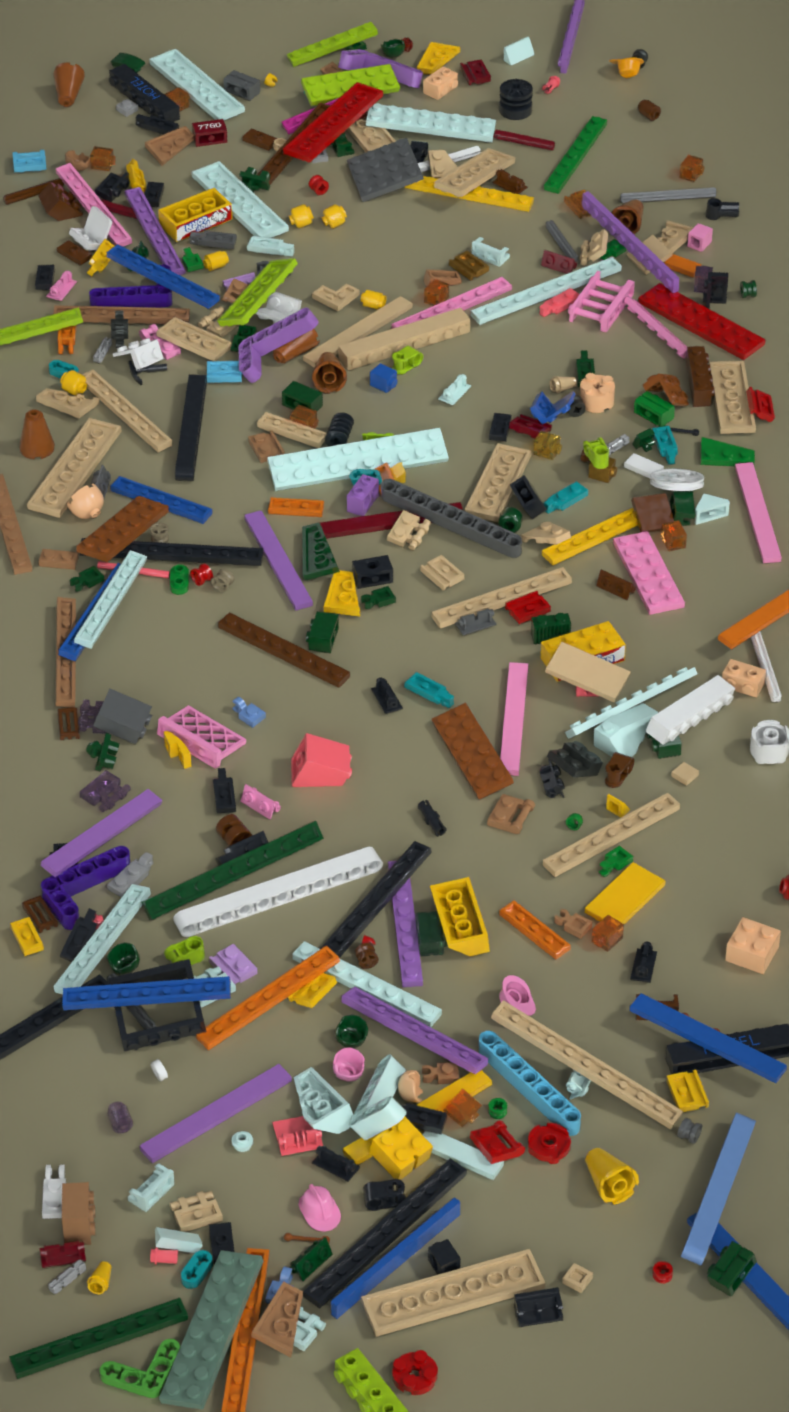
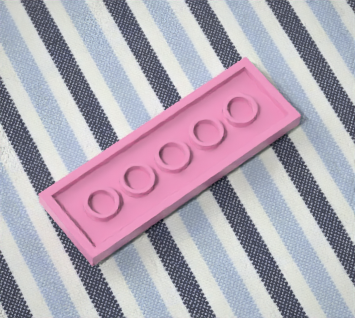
M648 531L613 538V544L649 615L684 608L685 602Z

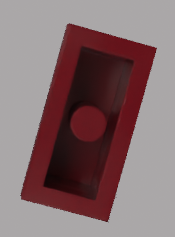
M224 119L192 123V133L196 147L228 143Z

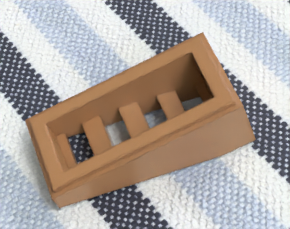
M426 269L424 283L427 289L456 285L462 282L458 271Z

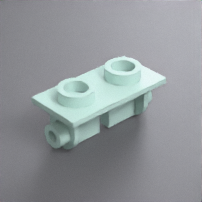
M458 375L457 379L447 389H444L443 394L438 400L454 405L471 387V385L466 383V375Z
M577 1071L571 1073L566 1084L567 1091L571 1093L570 1100L584 1096L588 1092V1086L591 1082L590 1079Z

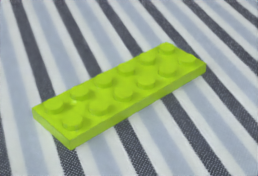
M390 64L301 78L302 87L311 106L318 105L320 102L325 104L340 98L356 82L383 90V94L400 91V85Z
M296 259L270 261L217 320L219 325L230 327L247 324L252 315L257 313L260 306L267 301V298L293 272V269L298 264Z

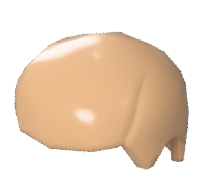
M416 1070L406 1071L398 1081V1092L404 1101L412 1103L422 1102V1099L418 1098L423 1093V1090L419 1087L420 1074Z

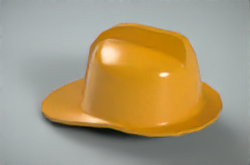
M632 57L611 59L609 62L618 65L619 74L622 77L629 78L639 73L640 65L644 63V60Z

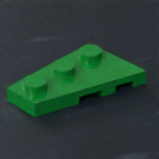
M701 437V465L735 466V464L752 462L753 465L755 464V450Z

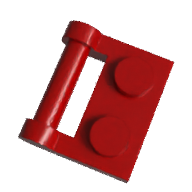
M501 1120L495 1122L492 1126L470 1132V1139L491 1164L519 1157L525 1152V1147L522 1143L515 1140L507 1130L506 1124ZM497 1135H501L511 1148H507Z

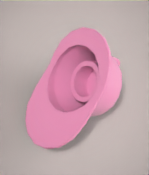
M508 975L505 977L499 994L500 1002L504 1000L526 1015H533L536 1007L528 985L517 976Z
M310 1184L309 1189L299 1199L300 1211L311 1228L321 1232L331 1231L340 1223V1210L326 1188Z

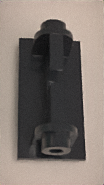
M379 677L376 680V687L371 688L384 713L388 714L402 710L403 707L391 686L387 683V680Z
M548 759L549 765H543L540 769L546 796L554 798L556 795L561 794L565 798L563 793L565 785L562 779L559 778L561 771L558 765H554Z
M648 941L641 945V949L637 948L630 980L651 983L657 951H653V946Z
M325 1145L317 1147L316 1154L318 1156L312 1162V1164L347 1182L360 1169V1166L355 1164L354 1160H349L335 1154V1152L327 1149Z

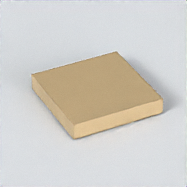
M651 235L642 242L662 262L673 256L672 252L654 235ZM629 252L627 253L628 258L646 275L650 273L634 255Z

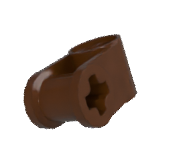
M615 752L605 768L607 772L605 784L611 788L620 787L628 774L631 773L635 759Z

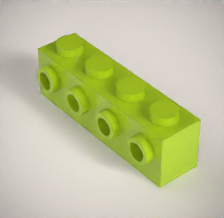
M359 1348L335 1360L334 1376L339 1383L344 1384L350 1398L355 1399L359 1403L361 1412H409Z

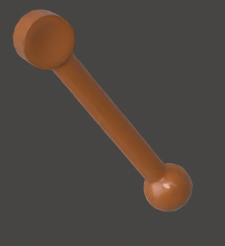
M291 1233L284 1235L285 1241L300 1240L314 1242L326 1237L328 1243H330L328 1236L315 1238L295 1236Z

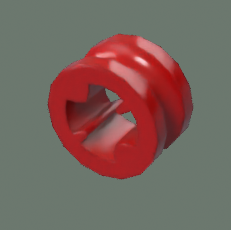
M665 1261L657 1262L653 1266L654 1280L663 1284L671 1281L673 1276L672 1265ZM661 1270H665V1271H666L664 1274H661V1273H660Z

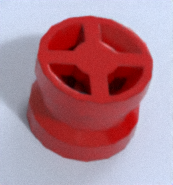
M314 175L309 180V187L317 195H323L327 192L329 183L322 176Z
M203 563L199 565L198 569H192L190 576L197 586H201L205 581H210L213 578V573L210 567Z

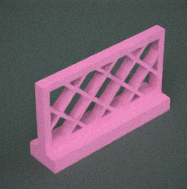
M189 705L169 718L162 716L158 719L157 735L164 738V731L171 732L187 746L191 755L215 769L220 766L223 758L246 744L244 737ZM189 713V714L193 715L194 717H184V716ZM185 723H195V725H185ZM198 723H206L208 725H198ZM199 731H210V734H199ZM213 731L221 732L223 734H213ZM214 740H224V742H214ZM227 740H235V741H237V742H236V743H230V742H227Z

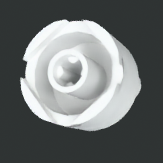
M764 720L759 722L755 728L753 727L750 752L758 764H775L786 761L789 753V728L786 725L783 727L776 720Z

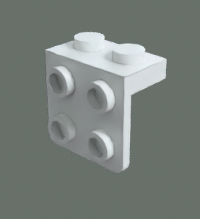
M92 206L85 227L71 228L69 234L76 242L83 246V249L87 251L97 250L102 241L107 239L112 220L99 208Z
M150 338L141 340L140 343L138 341L128 344V347H119L117 352L112 353L113 357L131 353L136 370L164 359L158 340L150 341Z

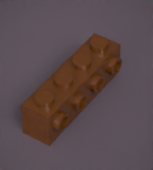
M704 346L687 347L686 366L693 407L711 406V397L715 395L714 386H711L713 384V377L709 375L711 374V366L708 364L709 354L705 353Z

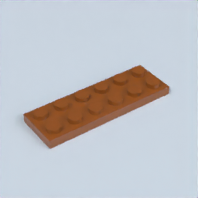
M138 496L76 546L77 552L108 562L169 512V508L160 502Z
M466 703L431 719L479 800L514 783L513 778Z

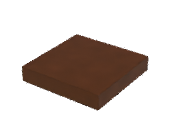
M666 493L633 497L631 499L640 533L674 529L675 522Z

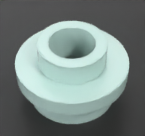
M245 1131L237 1132L232 1136V1145L239 1152L248 1151L253 1145V1137Z

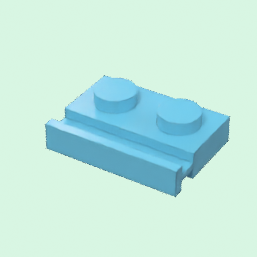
M207 361V383L242 382L239 361Z

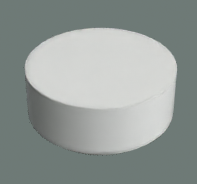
M159 1059L151 1062L152 1071L159 1081L168 1078L167 1072Z

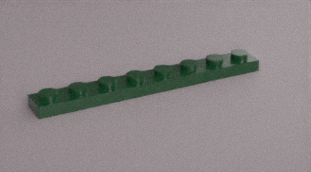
M177 1298L9 1356L10 1363L16 1378L19 1379L189 1320L188 1313L181 1298Z

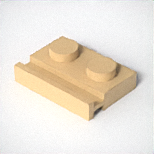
M442 555L427 562L425 566L421 565V572L443 591L446 590V587H451L464 580V573Z

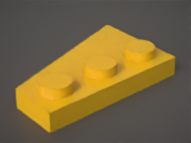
M430 42L417 69L423 71L425 75L433 74L459 54L460 47Z

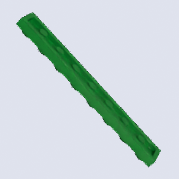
M591 117L544 184L545 191L557 194L561 192L606 127V119Z

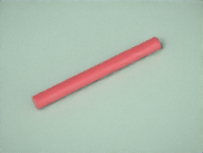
M98 561L97 568L113 570L117 564ZM142 567L139 572L140 575L170 578V571Z

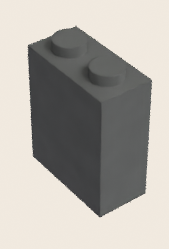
M109 688L93 726L136 744L138 738L143 739L147 728L144 727V724L149 725L152 715L149 714L152 706Z

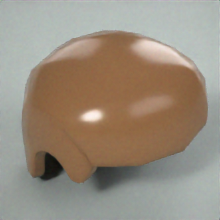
M74 150L65 153L66 164L71 163L77 171H83L90 165L89 156L84 155L83 152L80 155H77Z

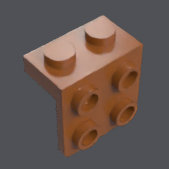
M658 373L657 375L650 376L647 382L643 384L645 391H665L673 405H689L688 396L682 391L679 386L680 381L674 375Z

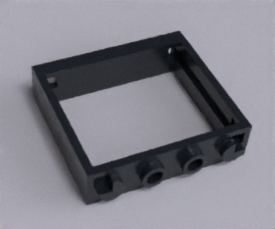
M190 959L108 978L110 985L183 980L187 978L194 979ZM193 1001L196 1018L129 1034L126 1032L121 1006L114 1007L124 1051L138 1050L146 1046H156L163 1042L177 1041L183 1037L197 1036L196 1034L206 1032L200 1001Z

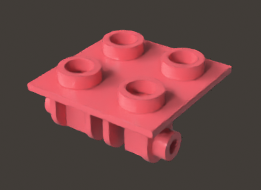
M303 1116L272 1122L281 1156L316 1150L318 1146H323L321 1130L314 1129Z

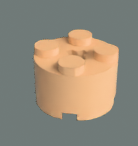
M593 373L586 374L580 383V397L585 404L586 411L602 413L604 409L609 408L610 410L613 407L615 383L611 376L595 375Z

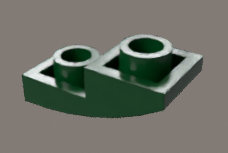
M121 52L110 61L113 67L126 64L136 73L146 64L145 61L134 55Z
M239 325L237 335H234L230 350L239 352V344L244 339L256 334L257 328Z

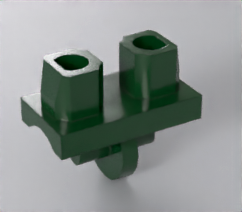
M248 167L245 172H240L239 176L242 178V183L253 193L255 190L259 191L260 189L269 191L271 176L268 171L263 170L260 175H256V169Z
M109 733L105 734L104 741L99 744V741L89 743L86 748L91 758L98 757L95 766L97 771H101L102 766L113 769L117 757L115 756L120 743L111 741V734Z

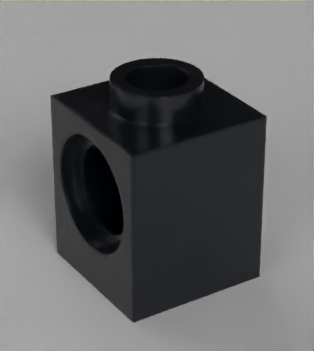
M448 1239L436 1242L428 1247V1261L437 1275L460 1269L461 1258Z

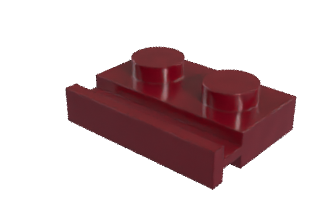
M482 59L469 61L467 64L460 63V69L469 85L474 82L476 84L491 82V75Z
M520 414V417L517 416L510 421L509 428L517 433L530 435L531 438L541 439L548 434V431L551 432L552 424L545 423L542 425L539 420Z

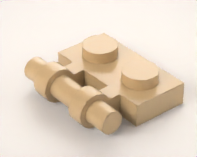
M603 229L592 236L591 242L588 240L583 242L581 245L582 253L579 258L581 265L585 266L590 260L594 262L606 254L607 231Z
M222 306L214 308L211 314L201 318V321L198 323L199 328L207 327L208 332L221 338L238 325L230 327L219 325L217 320L225 311Z
M403 510L388 534L387 541L404 547L407 542L410 544L408 546L409 549L415 550L421 544L422 537L429 531L431 522L425 519L423 523L419 524L420 517ZM413 531H416V532H417L416 535H413V536H412V535H411L412 532H413Z
M203 1191L197 1192L195 1196L188 1198L180 1197L177 1198V1201L169 1203L171 1211H174V1217L179 1230L182 1232L223 1221V1215L216 1199H214L212 1191L205 1193Z

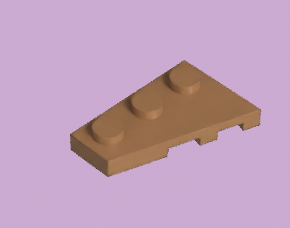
M184 126L146 141L145 147L163 166L194 141V135Z
M283 1281L253 1329L251 1337L291 1358L303 1291Z

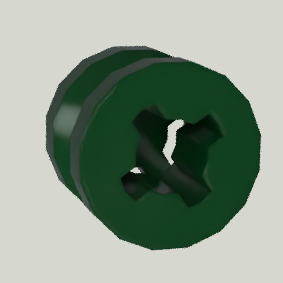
M755 280L747 283L745 281L740 282L742 298L757 296Z

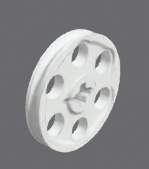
M661 469L652 472L650 475L652 478L650 484L660 489L691 491L704 486V475L691 470Z

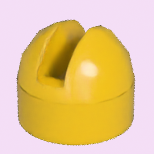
M269 73L265 78L264 84L274 87L278 79L275 75Z

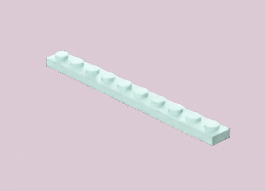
M613 257L473 309L471 310V317L481 325L554 297L569 288L575 289L589 283L591 276H594L597 271H601L600 279L620 272L622 265Z

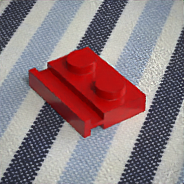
M749 387L746 394L750 414L756 413V416L761 420L772 422L775 419L771 395L757 389L754 391L752 387Z
M538 591L505 603V609L509 610V614L518 624L531 620V617L551 612L550 604L542 595L538 594Z

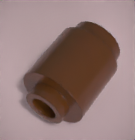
M642 100L638 104L640 114L651 121L659 118L661 113L659 106L650 100Z

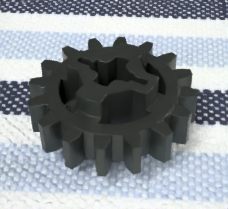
M123 310L115 311V319H111V339H116V348L124 346V339H128V319H123Z

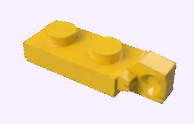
M132 158L126 164L130 186L132 189L140 187L143 193H145L147 186L143 171L139 169L138 162Z
M107 239L102 241L89 260L91 267L86 273L91 277L97 271H103L111 260L107 258V251L112 249L114 245Z

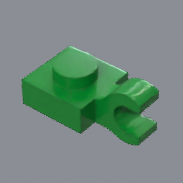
M613 239L607 243L606 254L601 256L600 259L605 260L611 256L616 258L626 252V248L618 240Z
M190 247L183 248L185 255L182 257V263L187 272L204 269L199 254H193Z
M621 846L616 847L605 854V860L599 865L603 868L599 871V874L607 877L614 868L620 871L633 862L634 856Z

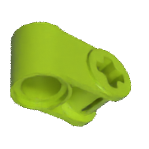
M406 346L392 355L394 361L392 369L396 370L398 375L405 374L407 371L419 366L424 356L413 347Z
M599 437L597 440L589 442L587 440L584 441V453L588 456L593 466L597 469L607 468L609 465V448L604 443L603 438Z
M191 936L186 940L167 947L164 951V956L171 963L190 959L191 965L199 963L205 958L203 940L198 936Z

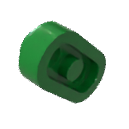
M178 564L170 570V590L172 593L182 595L189 590V569L185 565Z

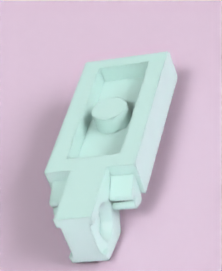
M252 236L247 245V251L293 256L294 244L284 243L281 239Z

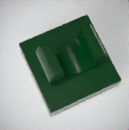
M649 428L637 434L632 445L636 449L642 447L645 452L652 450L651 446L655 444L652 440L653 430Z

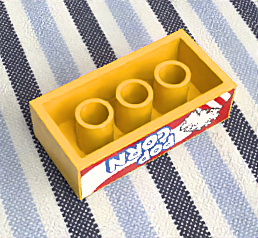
M211 188L159 209V223L163 230L178 242L190 237L191 232L200 233L232 220V203L215 188Z
M609 621L541 642L540 658L546 667L561 642L612 664L625 661L626 644ZM553 676L556 682L562 681V679Z

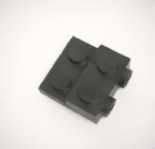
M578 741L564 743L562 749L549 750L547 758L573 778L597 776L603 764L600 757L588 751Z

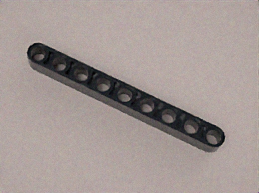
M189 374L175 467L176 481H194L207 388V375Z

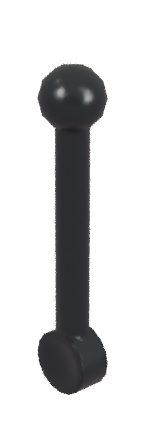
M670 427L671 431L689 433L693 436L699 435L698 429L686 430Z

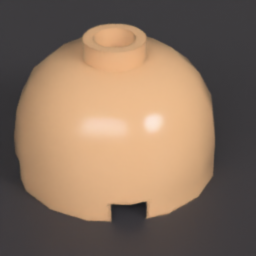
M92 484L93 487L90 488L86 485L79 489L71 497L73 499L71 504L68 501L67 507L75 516L81 519H89L91 517L96 518L101 513L100 510L103 507L104 498L102 492L95 484Z

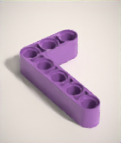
M361 49L341 51L338 67L344 70L390 64L397 81L414 88L420 87L423 75L421 70Z
M303 308L244 339L239 344V371L250 383L256 382L262 374L261 357L311 331L318 325V319L309 308Z

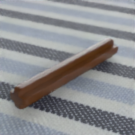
M60 178L4 195L3 201L8 205L39 195L50 182L56 185L60 184L62 187L64 182Z

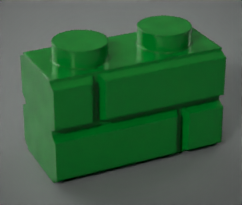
M646 391L642 396L635 399L634 413L659 427H663L674 419L675 406L659 398L658 395Z

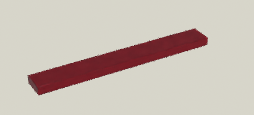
M461 502L449 503L450 505L463 510ZM403 510L320 522L326 539L389 530L393 528ZM418 516L420 517L419 524L423 523L425 518Z

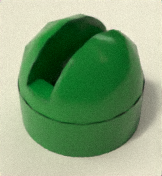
M572 813L566 819V825L571 830H578L583 824V818L578 813Z

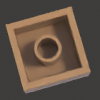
M89 1182L62 1183L64 1243L79 1240V1242L84 1241V1245H91V1236L96 1235L94 1191H90Z

